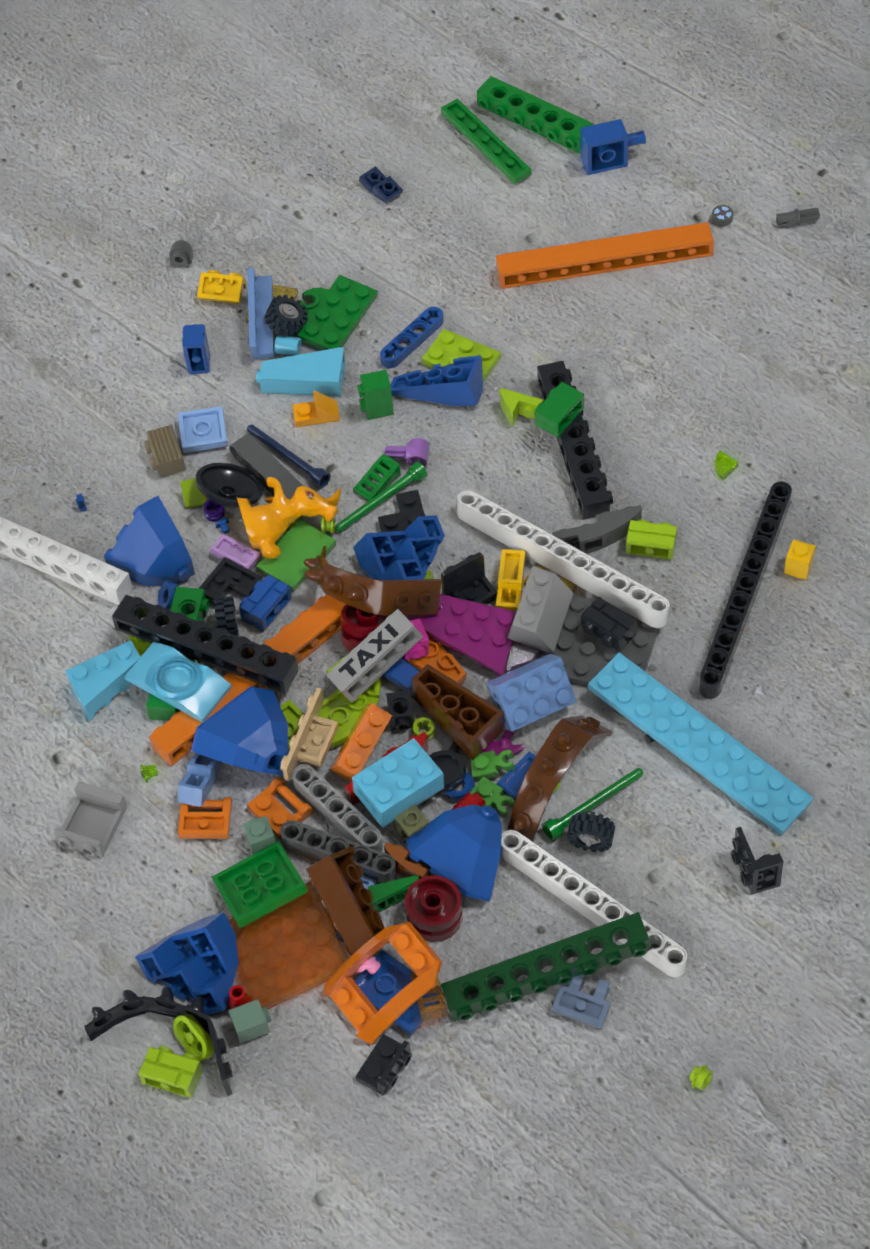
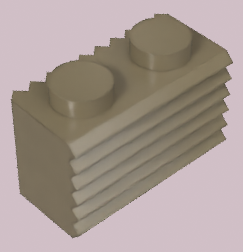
M172 425L146 432L148 440L144 441L147 454L152 453L153 457L149 458L152 470H157L159 477L186 470Z

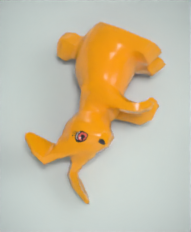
M268 477L266 482L269 487L274 489V497H266L264 501L270 504L251 507L247 498H237L252 549L261 550V554L265 558L275 559L281 554L280 548L276 545L277 541L283 536L289 525L300 516L314 517L322 515L327 522H331L338 512L337 505L341 495L340 488L331 497L324 498L313 489L303 485L297 487L291 499H287L279 481L276 478Z

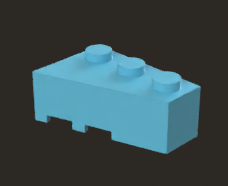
M131 640L65 670L70 687L89 721L95 717L94 714L103 706L107 707L112 702L111 699L120 691L124 692L132 685V683L125 680V675L140 659V655Z

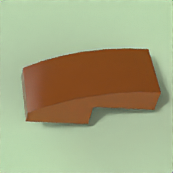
M385 843V853L394 858L396 871L401 876L406 878L418 875L419 879L428 876V871L422 864L410 862L409 851L399 844Z

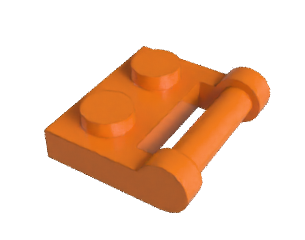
M276 777L269 787L247 804V807L256 817L267 816L273 834L281 840V826L291 820L302 823L312 814L313 808L308 803H303L285 785L286 782L281 777ZM280 793L298 812L292 815L274 796Z
M224 797L223 800H205L202 807L181 803L178 827L179 839H229L232 797ZM190 810H222V812H190Z

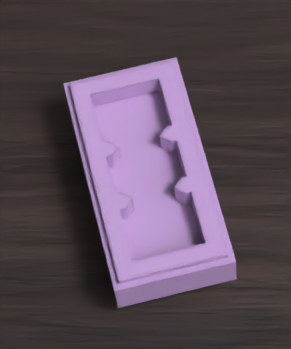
M222 534L209 549L210 554L220 560L226 557L249 570H252L262 558L260 552L225 534Z

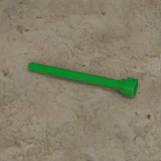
M418 461L412 464L405 476L337 523L335 530L342 532L412 481L420 482L426 478L428 474L424 466Z
M636 768L560 819L551 818L542 824L544 833L551 841L559 838L565 830L564 827L569 825L572 815H575L577 812L582 814V811L589 812L641 778L644 774L643 770Z

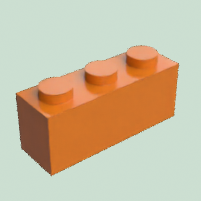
M372 702L365 707L329 770L350 783L352 777L361 772L392 715Z

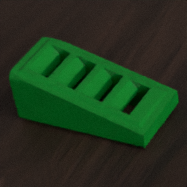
M383 454L356 484L353 491L366 501H370L401 475L400 465L386 454ZM365 486H368L369 488L372 489V491L370 492V491H368L367 489H365L364 487H365Z
M418 875L369 886L368 889H370L373 896L372 909L381 912L404 900L408 888L419 879Z

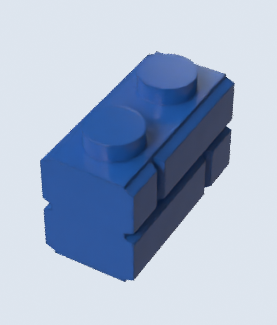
M193 324L183 326L182 346L188 373L203 374L210 372V349L205 325Z
M269 574L263 581L259 580L255 584L252 594L249 597H244L239 605L241 619L250 625H254L255 628L265 631L292 599L289 585L278 581Z

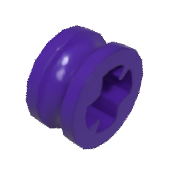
M207 500L203 505L204 516L207 520L215 522L224 517V506ZM212 508H215L217 511H216V512H212L211 509H212Z

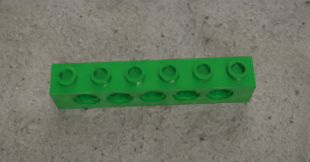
M490 76L477 90V105L579 154L580 128L594 125L592 122L493 76Z
M176 586L170 611L174 613L179 612L190 619L205 622L203 617L204 613L209 611L210 601L206 599L204 589ZM185 656L187 659L195 663L194 659ZM149 693L146 705L149 719L169 721L176 712L181 711Z

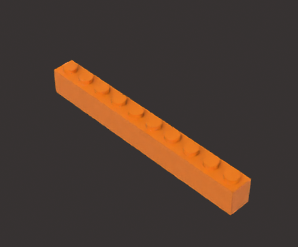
M708 222L496 255V271L500 288H511L713 256L714 239Z
M326 594L320 597L308 610L302 611L293 622L282 627L278 634L266 640L263 644L281 653L287 652L297 659L298 665L342 629L341 612L346 604ZM227 672L223 678L231 684L232 688L209 717L250 686L268 689V687ZM182 711L176 712L168 722L161 727H157L149 736L152 749L172 767L191 751L196 728L202 722Z

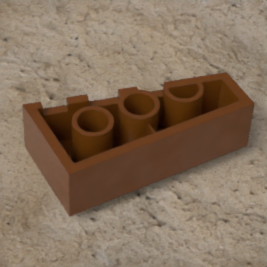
M429 664L412 678V698L472 761L503 731L504 712Z
M353 846L331 854L306 869L311 883L319 892L322 904L329 911L334 927L341 934L346 943V949L351 956L385 928L379 912L372 909L373 896L370 889L364 888L361 880L364 873L361 865L356 866L352 856L356 852Z

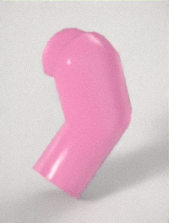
M371 956L354 974H360L365 969L370 974H374L381 965L375 960L374 956Z

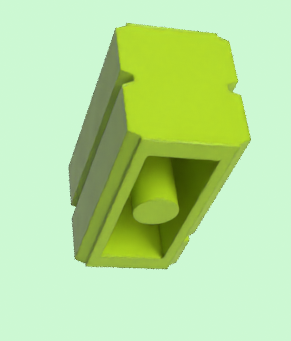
M644 519L630 520L626 541V554L673 560L677 526H672L667 522L660 524L649 523Z
M159 1046V1048L149 1047L145 1061L139 1071V1077L142 1084L191 1098L203 1069L201 1062L192 1054L184 1053L181 1056L175 1054L172 1049L166 1046Z

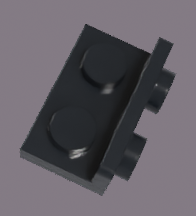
M383 1034L355 1076L356 1081L384 1095L387 1089H392L396 1084L397 1074L401 1067L405 1068L412 1057L410 1043L404 1040L401 1044Z

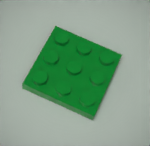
M279 841L212 876L218 891L239 928L252 923L308 892L305 883Z

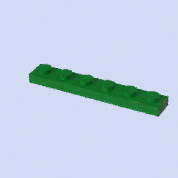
M458 98L441 107V114L514 184L532 175L531 168Z

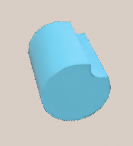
M278 335L274 346L275 354L300 355L301 338Z

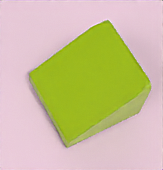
M195 478L180 481L185 509L203 506L207 498L198 490Z

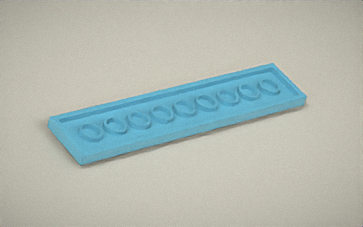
M620 652L588 683V690L781 836L813 802L814 798Z

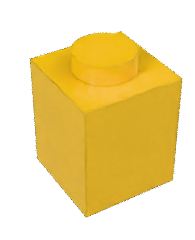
M793 539L786 556L784 574L807 580L814 563L816 546Z

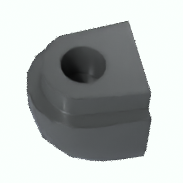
M177 240L171 246L169 257L172 267L189 268V264H192L193 249L187 241Z

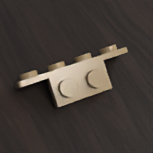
M317 687L314 695H310L307 702V712L299 720L297 735H293L291 738L288 756L285 755L282 759L280 768L283 770L285 780L290 781L293 769L298 761L322 767L338 730L337 721L318 717L324 702L323 690Z

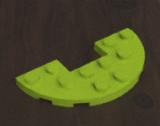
M335 665L329 668L326 673L328 674ZM380 677L352 703L339 689L324 699L318 717L337 721L339 726L329 749L345 742L365 707L371 702L378 706L381 694ZM290 700L280 706L288 723V747L292 736L297 735L300 717L305 715Z

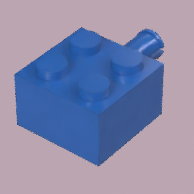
M621 119L580 128V158L587 175L627 167L628 147L646 143L643 130L627 134Z

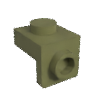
M413 805L394 818L396 833L401 839L406 836H413L429 824V820L416 805Z

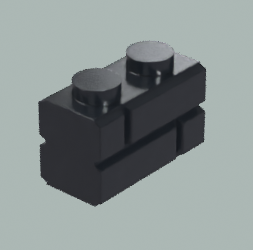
M597 597L591 603V606H588L582 612L581 626L584 632L591 636L594 634L600 638L607 648L613 647L617 651H621L637 633V621L601 597Z

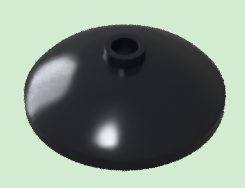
M207 464L197 471L195 477V484L198 490L207 499L226 507L240 508L237 498H247L252 505L261 499L264 491L263 483L257 475L246 468L234 464Z

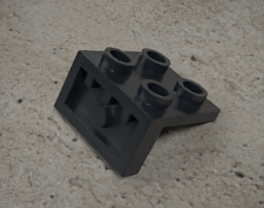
M737 827L735 829V837L732 838L734 848L731 850V857L734 864L739 865L741 869L740 878L743 886H748L751 895L779 887L784 863L780 853L763 855L758 860H755L742 828Z

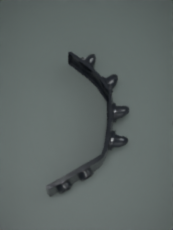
M164 987L160 997L156 998L138 997L133 991L124 990L122 993L124 1001L109 1010L104 1011L101 1007H92L94 1018L84 1026L91 1041L115 1025L148 1012L173 1018L185 1014L193 1015L204 1030L211 1034L222 1083L227 1095L233 1094L229 1078L233 1077L229 1062H225L223 1054H227L224 1038H218L213 1022L203 1013L204 999L201 996H197L191 1005L185 1006L174 1001V995L170 987Z

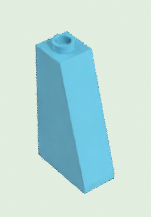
M344 347L262 361L261 370H257L256 382L260 384L261 393L314 395L313 391H317L326 396H341L346 363Z

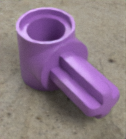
M414 438L406 446H386L384 454L391 459H406V463L409 466L418 461L426 467L428 462L429 443L422 438Z

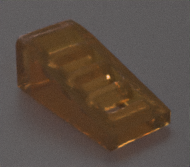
M410 972L411 980L413 981L418 976L414 972ZM438 974L435 980L437 986L424 994L436 993L437 995L427 998L421 997L417 1000L422 1022L447 1016V1008ZM435 1001L439 1002V1004L424 1007V1004Z

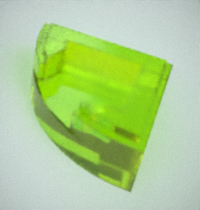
M720 450L716 456L715 470L717 475L724 481L738 467V461Z

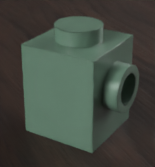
M267 816L255 817L243 824L246 840L252 855L276 843Z
M258 999L228 1010L240 1044L270 1033L268 1023L272 1020L267 1007H261Z

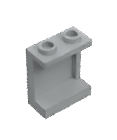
M78 781L74 789L77 797L61 829L55 828L54 835L57 843L63 848H75L88 856L97 855L103 857L127 809L124 795Z

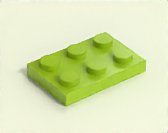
M443 329L421 359L423 365L433 369V365L441 364V367L453 364V359L481 355L484 383L500 361L501 352Z

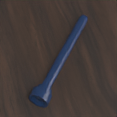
M252 424L247 426V431L307 473L312 483L318 488H324L329 483L331 474L325 469L312 467Z

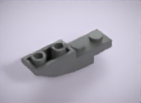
M641 505L628 506L611 512L605 511L595 515V523L583 524L570 529H561L552 532V535L578 548V550L585 554L592 553L628 535L630 520L637 521L642 519Z

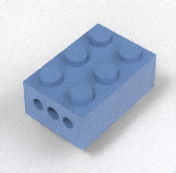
M552 654L486 682L494 706L504 712L503 728L510 731L517 730L577 702L561 657Z

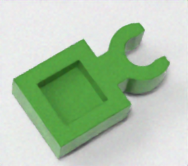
M505 750L499 756H497L495 751H489L479 754L473 761L471 759L472 778L475 782L480 781L483 776L487 779L498 777V770L501 769L504 771L514 770L513 762L505 763L507 759L514 758L512 751Z
M484 776L470 792L472 795L475 792L478 793L486 802L483 806L495 807L497 813L502 817L507 816V810L502 806L509 805L513 808L515 804L512 797L502 796L504 794L503 788Z

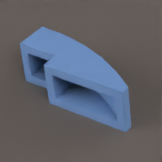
M195 753L187 764V774L178 786V802L202 807L214 785L222 762Z

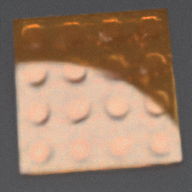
M311 881L305 884L308 890L307 893L242 928L238 927L234 918L228 919L236 934L239 963L237 968L238 974L247 994L251 997L252 1001L258 999L262 1008L267 1007V1009H270L329 981L347 961Z

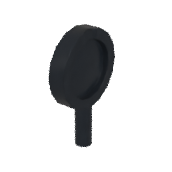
M454 741L449 750H441L429 755L444 774V788L439 792L454 789L462 783L466 776L467 770L464 759L458 753L460 747Z

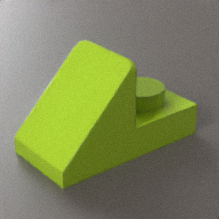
M504 388L499 390L500 406L512 427L519 414L527 418L536 419L535 409L538 404L543 403V399Z

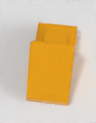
M313 391V402L292 404L296 427L340 421L337 401L317 391Z

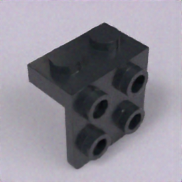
M481 552L469 555L460 563L447 567L441 573L442 595L481 604H487L497 598L496 589L485 576L484 556Z

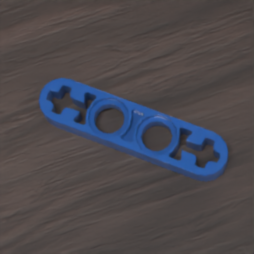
M429 307L380 351L381 364L386 368L398 366L442 326L444 322L443 311L438 307ZM416 328H423L425 330L420 334L414 332ZM402 341H408L411 343L409 346L402 347L399 345Z

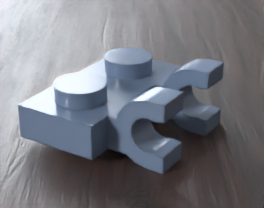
M583 974L573 977L569 987L561 985L553 1003L552 1012L602 1029L611 1007V1002L606 1001L610 991V982L599 979L593 996L581 992L585 983V975Z

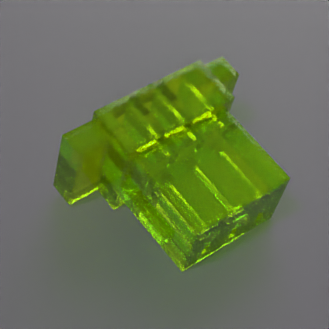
M155 764L149 766L140 765L141 774L146 783L151 777L158 776Z

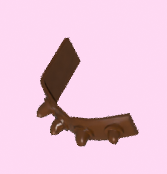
M323 546L320 556L316 555V558L305 559L303 562L306 567L310 568V570L304 573L306 578L316 581L325 594L352 607L383 616H389L397 609L403 615L438 614L441 579H371L329 565L325 559L326 546Z
M579 715L561 719L551 731L525 775L512 810L508 830H515L533 842L546 806L566 771L592 739L611 736L613 731L601 726V722L592 717L585 718Z

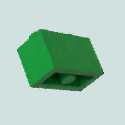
M387 370L361 374V384L357 385L359 398H361L359 399L361 412H366L367 420L394 415L391 385Z
M561 382L550 391L548 398L536 407L534 413L536 416V426L559 437L584 409V393Z

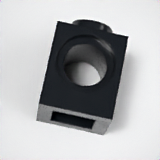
M410 690L386 693L388 713L392 715L390 719L391 731H405L413 728L415 720Z

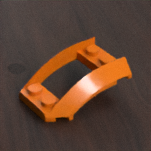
M410 922L388 926L366 942L338 969L324 985V996H330L358 1031L356 1037L372 1045L376 1043V1039L382 1032L387 1030L411 1005L437 986L435 980L437 972H440L442 960ZM390 942L418 977L398 992L378 1011L351 976L372 955Z

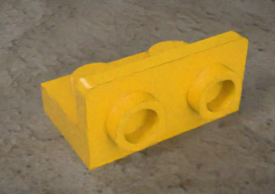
M208 270V273L201 272L197 298L200 300L241 304L243 286L246 287L247 282L238 273L230 272L229 275H223L215 270Z

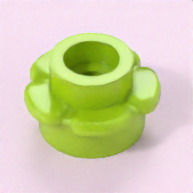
M707 1065L696 1066L689 1077V1080L692 1081V1088L705 1090L713 1077V1071L709 1070Z

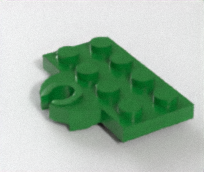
M339 275L330 289L312 288L303 292L302 299L304 301H313L314 303L305 304L300 300V305L304 304L305 310L308 311V318L298 333V338H301V342L319 350L343 347L376 299L377 290Z

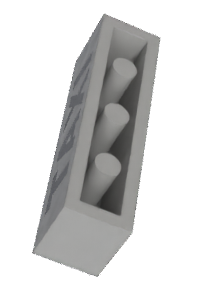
M397 609L356 648L352 649L341 662L335 665L326 676L352 703L421 640L423 635Z

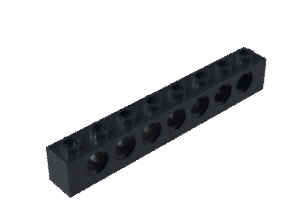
M564 361L537 366V380L544 401L548 398L550 391L561 382L576 389L575 385H571V371L566 369ZM582 410L565 431L556 438L584 520L593 518L595 515L605 511H610V504H613V496L611 490L607 491L606 489L607 478L605 473L600 471V457L594 453V439L588 436L589 425L588 421L582 418L584 415Z
M125 595L112 615L115 629L149 643L156 642L173 647L184 656L286 694L298 673L297 659L287 652L281 653L273 650L268 645L252 642L247 637H238L230 634L223 628L217 629L209 626L204 621H196L182 613L171 612L161 605L147 603L140 597Z

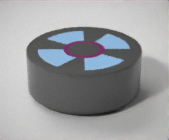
M727 205L716 206L712 211V221L719 226L729 225L733 221L734 212L732 208Z

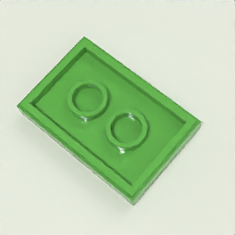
M299 519L276 544L280 548V556L272 560L264 557L256 565V568L266 576L269 574L278 581L289 585L291 591L294 592L306 579L304 573L310 570L303 563L305 559L316 558V555L320 556L323 546H326L327 556L337 545L336 540Z

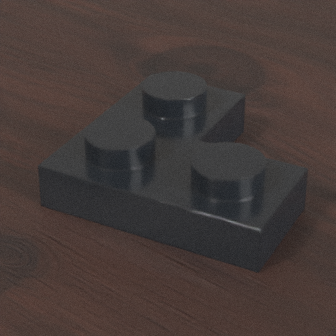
M418 490L396 494L399 513L378 517L381 532L404 531L417 517L425 516Z
M224 557L198 589H204L206 599H209L212 603H214V598L225 597L230 589L249 597L253 592L255 584L259 580L263 581V577Z

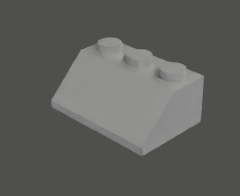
M532 566L508 635V639L551 654L554 653L573 596V592L555 573Z

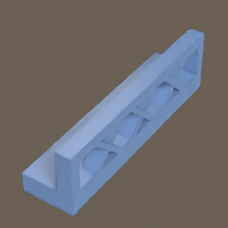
M248 268L249 348L253 359L274 358V328L271 329L269 327L270 324L266 323L267 318H265L266 311L273 299L272 275L256 276L254 268Z

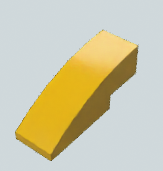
M502 549L496 607L517 612L523 592L525 550Z

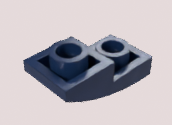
M376 166L359 177V182L385 203L403 193V189L391 176L386 178Z

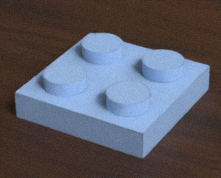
M222 406L178 413L183 453L228 447Z

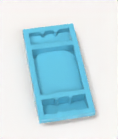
M156 642L150 645L125 675V680L202 723L232 688L228 681L208 666L194 663L175 648Z

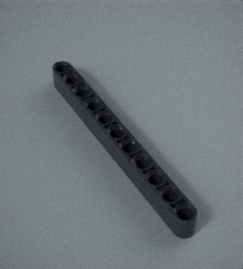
M779 481L771 486L700 674L699 691L705 698H716L723 688L790 507L792 488L786 482Z

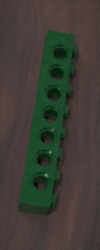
M639 912L444 982L441 984L454 1022L457 1020L465 1021L472 1018L476 1013L493 1011L498 1005L507 1002H517L523 996L531 993H542L553 985L567 984L573 980V977L582 974L585 976L591 975L605 966H616L627 958L641 957L649 950H652L641 916ZM620 939L627 940V942L623 945L616 944V942ZM595 948L603 949L598 954L591 953V951ZM570 957L578 958L573 963L566 962ZM553 966L549 972H542L544 967ZM528 975L526 980L517 981L519 976ZM496 984H503L501 989L492 990ZM479 993L475 999H467L470 994Z

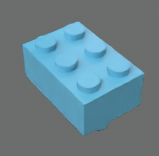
M414 738L352 777L354 793L382 828L394 821L396 816L413 805H419L444 788L443 772Z

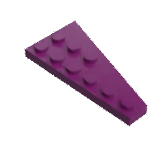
M440 594L438 614L404 615L409 621L420 618L426 633L430 634L434 640L462 656L466 655L475 660L476 664L483 668L487 667L495 672V675L498 677L504 675L513 640L508 639V635L516 615L515 611Z

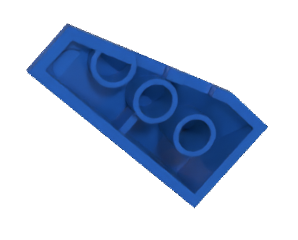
M481 355L453 359V364L441 367V364L433 365V369L423 373L420 370L393 377L390 384L392 396L457 407L478 405L483 392Z

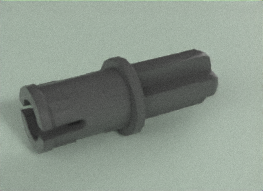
M811 208L800 211L795 209L787 213L776 214V223L778 228L794 224L800 226L802 222L818 220L820 218L819 209Z

